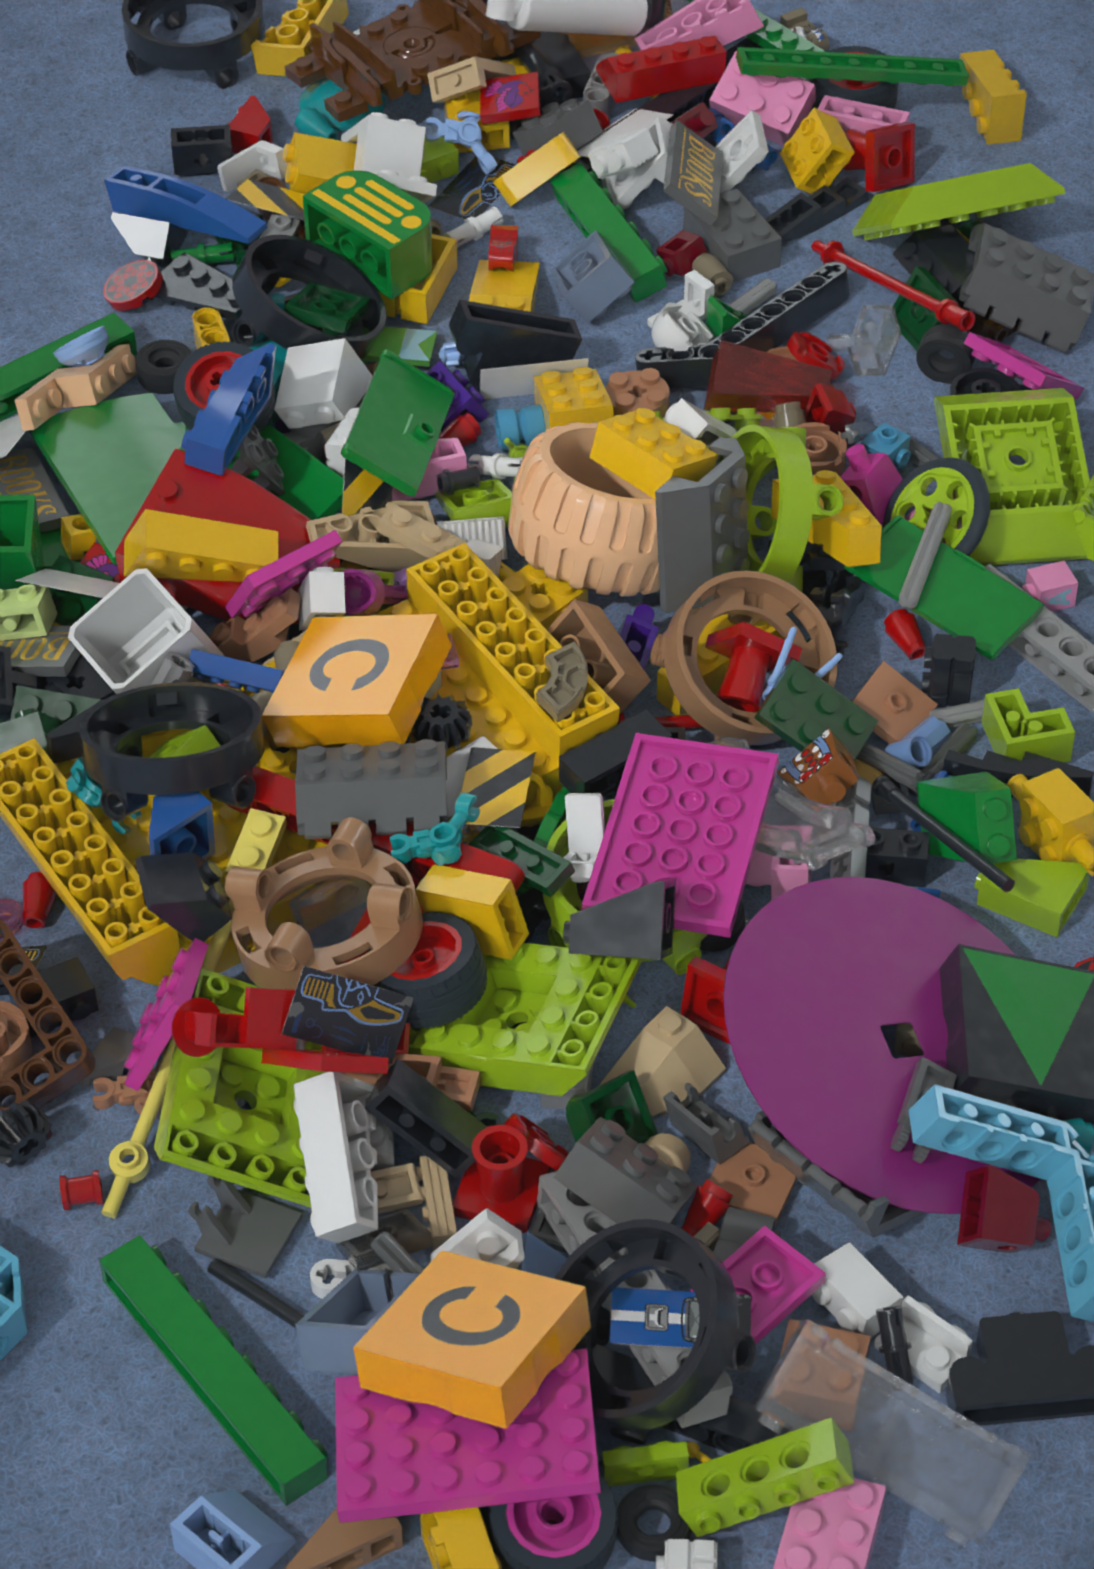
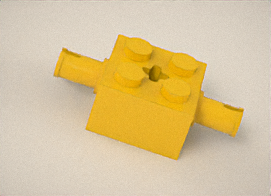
M501 561L500 581L546 630L574 599L588 603V589L585 587L579 590L570 587L569 582L562 579L555 581L544 574V569H535L530 564L515 572Z
M1059 768L1027 780L1023 774L1013 776L1008 781L1007 786L1011 788V795L1019 801L1021 821L1018 833L1022 843L1030 847L1041 860L1077 862L1087 870L1088 874L1094 876V802Z

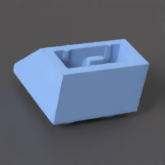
M235 1489L201 1495L170 1523L174 1551L196 1569H270L296 1544V1539Z

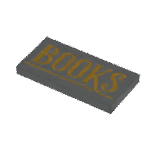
M678 120L670 127L663 191L708 225H712L718 219L723 153Z
M33 447L10 451L7 456L0 458V495H35L40 533L60 529L61 517L70 515Z
M51 626L47 636L0 641V646L11 647V666L16 668L17 672L33 674L36 677H66L81 654L68 638L71 626Z

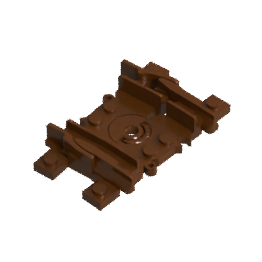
M418 0L414 2L411 8L407 4L398 5L396 11H393L390 15L371 22L367 26H359V35H355L338 21L333 22L334 32L330 34L316 23H312L309 25L312 43L308 46L311 53L296 59L284 67L286 76L301 88L327 77L344 91L337 92L335 95L324 99L325 109L340 123L369 111L368 104L373 107L383 104L381 93L390 101L404 96L405 91H409L412 95L420 94L423 91L422 85H429L428 73L472 57L491 59L496 57L495 52L499 56H506L513 53L515 48L541 38L540 31L517 30L510 27L508 23L501 25L498 20L487 17L485 0Z

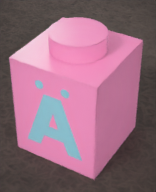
M1065 560L1027 569L1026 581L1022 589L1030 593L1039 602H1042L1048 610L1057 611L1075 606L1078 581Z

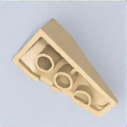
M396 500L387 502L384 508L372 510L371 507L361 508L359 514L346 516L340 513L310 520L306 523V529L310 542L336 530L343 541L335 551L336 558L380 571L396 572L405 567H412L429 558L377 532L378 522L390 505L393 503L432 524H435L428 501Z
M666 1006L641 1030L600 1085L627 1071L634 1070L651 1116L653 1117L657 1114L662 1116L668 1113L663 1098L666 1094L672 1091L682 1102L687 1097L685 1084L690 1083L697 1089L700 1097L726 1072V1067L699 1027Z

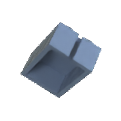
M354 1269L295 1324L303 1370L321 1371L324 1375H335L338 1373L358 1375L353 1347L420 1274L393 1272L390 1275L394 1294L392 1299L387 1271Z

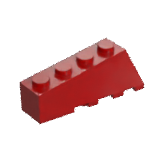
M716 35L704 36L700 39L676 42L656 48L650 47L646 50L607 57L596 65V71L614 101L619 103L719 82L725 72L726 50Z

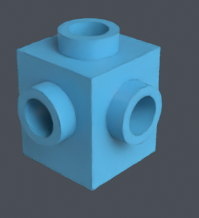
M885 422L875 431L869 432L861 442L867 453L887 454L897 470L904 468L911 457V451L909 450L911 436Z

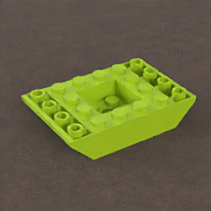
M1026 163L876 194L852 232L853 236L863 235L864 240L941 226L940 219L948 218L949 223L970 220L969 213L976 212L977 217H985L1056 202L1055 196L1066 193L1062 185L1032 163Z
M1064 388L934 396L943 458H958L968 461L976 467L985 479L990 494L988 524L981 541L969 557L984 566L989 564L1005 565L1087 559L1075 527L1076 521L1073 516V511L1090 482L1074 397ZM1015 455L1021 456L1025 459L1026 463L1016 465L1009 458ZM963 484L958 485L954 489L955 499L962 494ZM967 513L959 517L957 529L962 528L966 524Z
M523 943L512 960L483 954L487 971V986L478 1004L472 1010H469L467 1014L448 1024L428 1028L410 1027L408 1054L441 1057L442 1066L480 1071V1086L562 1097L587 1076L642 963V959L571 954L567 947ZM520 1022H526V1023L520 1024V1025L517 1026L515 1029H512V1027H513L515 1024L520 1023Z
M201 968L192 998L201 997L211 1000L217 1005L221 1013L244 1015L246 987H260ZM306 1041L305 1048L322 1049V1045ZM175 1044L154 1145L159 1159L311 1208L310 1194L305 1185V1160L299 1145L301 1133L299 1120L294 1110L295 1092L293 1084L326 1072L261 1063L262 1049L216 1047L208 1055L192 1057L183 1053ZM241 1098L246 1100L250 1104L251 1110L240 1108L235 1099Z

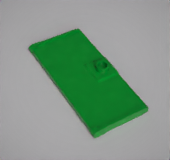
M383 350L346 442L341 449L342 457L360 466L402 493L414 497L418 492L455 393L449 387L403 360L390 350Z
M268 424L259 435L265 440L267 438L270 439L278 450L276 459L284 473L282 483L285 493L279 496L273 489L269 492L287 502L311 520L334 515L342 507L344 478ZM239 450L237 451V453L235 454V456H234V458H233L234 462H235V461L239 458V456H240ZM254 470L246 478L254 481L259 472Z
M898 515L881 531L880 563L852 567L844 566V569L898 602L901 589L924 531ZM941 542L916 607L910 610L955 638L957 635L973 636L976 639L975 651L994 661L1042 612L1044 604L990 572L984 565Z

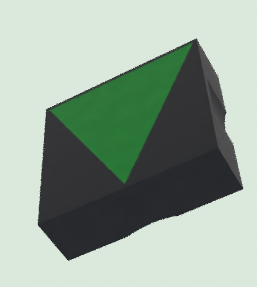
M958 944L940 967L942 1008L948 1031L946 1049L947 1070L957 1075L953 1090L1057 1120L1082 1118L1084 1122H1090L1093 1125L1094 971Z

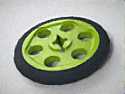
M938 458L925 462L912 470L900 482L892 494L885 511L883 528L898 515L905 519L907 510L915 506V514L908 521L924 531L931 514L928 509L932 510L937 502L949 504L952 508L951 516L942 539H945L946 545L954 550L957 549L970 556L981 541L988 524L990 494L986 481L979 470L965 460ZM933 481H937L936 490L933 494L927 496V487ZM963 484L962 494L953 500L952 494L954 489L958 485ZM967 513L966 524L962 528L957 529L956 525L959 517Z

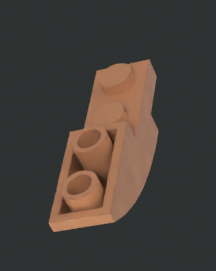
M290 588L281 596L273 597L264 609L258 613L251 614L246 621L240 616H236L233 619L230 618L225 623H219L208 637L224 654V657L250 663L259 660L277 650L278 645L286 641L289 625L298 618L301 594Z
M395 1054L392 1065L400 1059L463 1109L473 1111L481 1084L480 1071L442 1066L441 1057ZM340 1072L373 1086L383 1075L381 1073Z

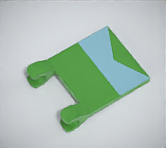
M384 326L373 347L361 361L363 363L366 361L379 362L382 351L390 350L411 365L430 367L437 339V331ZM363 327L364 332L362 335L368 334L369 329Z

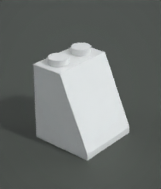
M345 338L288 347L274 410L289 429L342 421L345 419L348 411L357 406L367 391L372 375Z

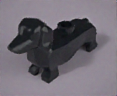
M830 570L833 571L831 584L821 590L815 587L810 593V598L814 601V605L819 609L831 630L837 653H841L844 656L845 648L848 644L846 641L839 640V636L864 598L865 581L847 570ZM805 638L806 643L812 640L811 638Z

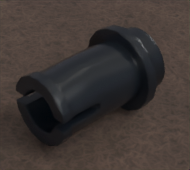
M476 466L452 472L444 469L441 474L437 475V485L440 493H446L448 496L452 495L454 491L478 488L481 483L480 472Z

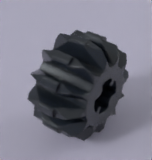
M438 693L436 699L433 700L424 697L421 711L411 732H413L417 742L426 739L435 742H445L446 751L450 747L459 750L461 742L469 741L472 716L470 711L467 710L465 701H456L453 694L447 698H442Z
M28 1100L22 1101L19 1104L14 1102L5 1111L0 1110V1163L5 1164L9 1168L17 1163L24 1165L31 1157L36 1158V1153L46 1148L45 1142L52 1136L50 1130L52 1124L49 1122L48 1116L41 1108L39 1109Z

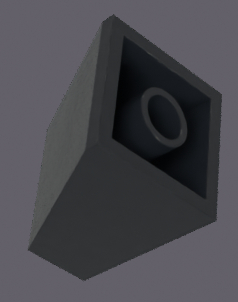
M668 877L571 914L570 921H565L563 930L564 944H569V953L663 959L673 954L676 878Z

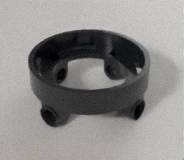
M123 0L122 3L124 35L128 48L126 60L131 72L135 76L160 67L179 71L205 70L219 88H229L234 86L239 78L237 60L252 51L251 44L256 40H261L265 30L262 0ZM206 4L222 8L230 13L233 33L206 42L174 43L154 38L150 29L157 18L169 30L180 28L187 20L186 5ZM137 12H140L141 15L137 24H133L131 22L132 18Z
M268 235L261 237L248 247L233 275V293L243 312L238 321L233 325L232 335L236 343L243 344L244 346H258L271 339L288 350V347L345 338L361 360L369 353L386 323L385 304L372 282L356 266L341 255L307 239L290 235ZM279 278H289L305 284L314 282L370 297L368 310L347 330V333L344 336H338L322 332L298 321L277 306L267 295L274 289ZM363 327L369 329L368 334L362 335Z
M200 682L154 684L121 692L101 701L92 707L80 722L79 732L83 766L87 774L101 784V807L107 817L113 821L120 822L146 807L148 795L183 794L209 789V794L213 800L241 809L248 807L255 797L256 782L253 778L252 768L260 761L264 752L262 717L259 705L245 693L221 685ZM206 725L220 744V747L191 755L147 758L142 757L141 736L163 730L196 729Z
M653 1219L630 1220L610 1226L580 1245L569 1256L554 1277L557 1280L586 1287L591 1328L573 1350L587 1348L594 1421L609 1428V1433L619 1439L645 1445L650 1429L674 1421L696 1406L716 1384L724 1369L745 1373L753 1365L756 1355V1344L751 1335L737 1328V1295L727 1268L703 1241L691 1236L678 1226ZM627 1248L629 1254L617 1259L599 1275L597 1274L596 1269L605 1260L619 1250ZM651 1269H658L668 1276L688 1281L695 1292L699 1305V1328L695 1343L684 1363L669 1378L647 1389L628 1391L609 1385L596 1368L591 1343L605 1346L610 1341L611 1312L602 1306L609 1294L629 1277Z

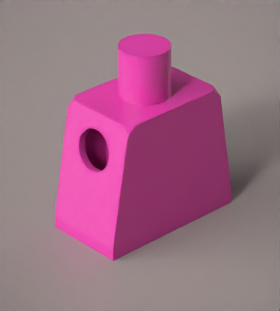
M854 445L846 451L850 466L840 478L882 525L890 498L903 479L887 454L867 453L864 445Z

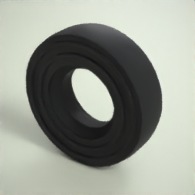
M658 1484L637 1487L625 1495L617 1508V1537L624 1549L636 1558L656 1562V1556H665V1541L668 1539H690L692 1530L679 1514L677 1491L672 1488ZM648 1510H658L668 1516L671 1524L665 1533L651 1536L639 1529L637 1525L639 1516Z

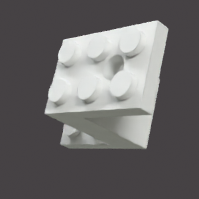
M753 110L714 147L723 153L720 193L731 190L736 184L741 183L746 174L756 164L761 163L768 153L761 116ZM659 115L647 127L657 147L658 155L637 166V168L601 179L603 188L605 187L612 197L613 205L619 204L622 210L630 207L634 198L643 189H647L654 178L664 183L669 134L672 124Z
M371 113L341 136V141L357 144L354 170L372 172L424 204L436 197L437 184L428 183L427 178L420 176L426 127L418 126L416 121L410 119L396 121L388 119V115L383 113Z

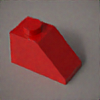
M822 383L814 385L805 408L807 423L817 422L829 425L830 431L837 435L838 431L840 433L846 432L845 426L854 423L856 419V410L852 402H848L843 391Z

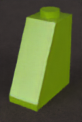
M1017 858V860L993 863L1015 881L1013 889L1009 892H1004L979 872L974 888L978 890L977 905L1057 938L1085 894L1090 877L1087 870L1077 862Z

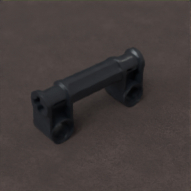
M536 40L515 48L513 53L506 56H499L495 52L496 57L489 59L499 62L518 58L528 73L538 72L540 114L543 113L541 109L544 106L553 102H558V105H561L572 96L571 85L563 80L561 72L555 67Z

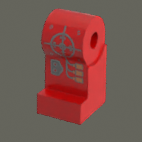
M491 225L488 270L504 267L509 271H514L518 257V226Z

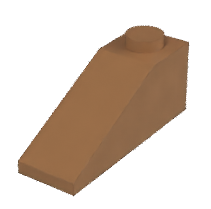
M336 1507L284 1569H357L402 1548V1526L397 1517L339 1523Z

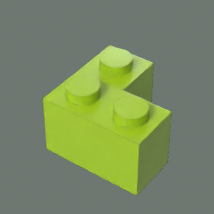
M1019 688L985 694L982 726L995 753L1022 761L1027 751L1063 763L1071 761L1075 730L1064 707L1030 713Z

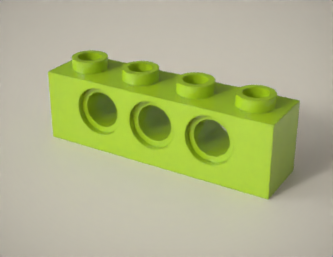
M831 1417L676 1472L679 1514L694 1534L700 1537L854 1483L849 1441Z

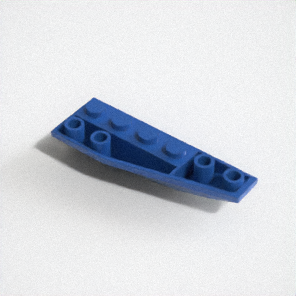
M122 165L104 180L113 211L170 222L176 226L248 244L256 240L268 228L265 221L231 201L195 184L169 175Z

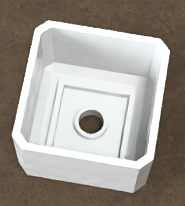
M147 568L134 570L70 627L68 635L69 640L116 694L151 685L168 652L178 653L186 659H189L192 649L224 656ZM191 674V676L189 677V679H188V681H187V682H200V683H203V682H204V681L197 680V679L193 678V677H192L193 674Z

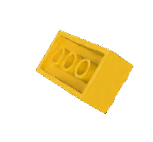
M479 260L469 301L534 312L540 262L516 261L514 271H509L504 267L488 270V260Z

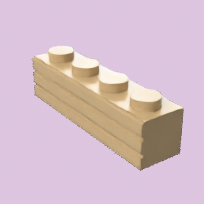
M421 1156L419 1157L420 1166L415 1167L418 1182L422 1181L420 1189L426 1207H422L423 1221H428L429 1227H425L426 1241L432 1242V1248L435 1251L457 1233L447 1171L429 1157Z

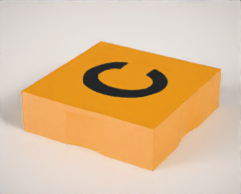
M438 614L313 617L262 714V718L277 747H310L332 744L373 746L384 742L405 744L421 711L424 696L436 680L452 647Z
M441 1250L353 1347L360 1388L409 1402L435 1405L455 1415L507 1429L537 1393L541 1382L548 1373L563 1362L591 1328L586 1287Z

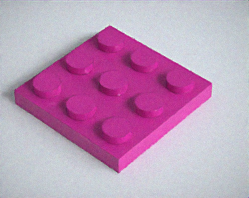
M969 332L964 342L965 345L974 349L971 355L986 363L991 362L998 366L997 370L1014 378L1015 376L1023 380L1022 384L1033 390L1064 388L1074 398L1078 399L1084 389L1009 345Z
M333 530L247 575L225 606L232 619L242 613L245 617L256 613L263 607L261 603L275 596H281L299 583L302 584L309 571H313L317 567H328L327 562L337 556L335 551L343 542L337 531Z
M194 938L188 950L181 948L172 964L171 969H173L170 977L165 975L157 988L155 1002H148L139 1020L141 1025L131 1043L134 1046L124 1063V1067L129 1069L124 1085L138 1091L170 1040L173 1017L177 1009L184 1002L192 998L209 944Z

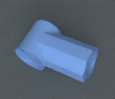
M935 716L928 717L900 741L888 744L885 752L915 768L924 767L930 763L932 754L948 738L950 730L945 721H940Z

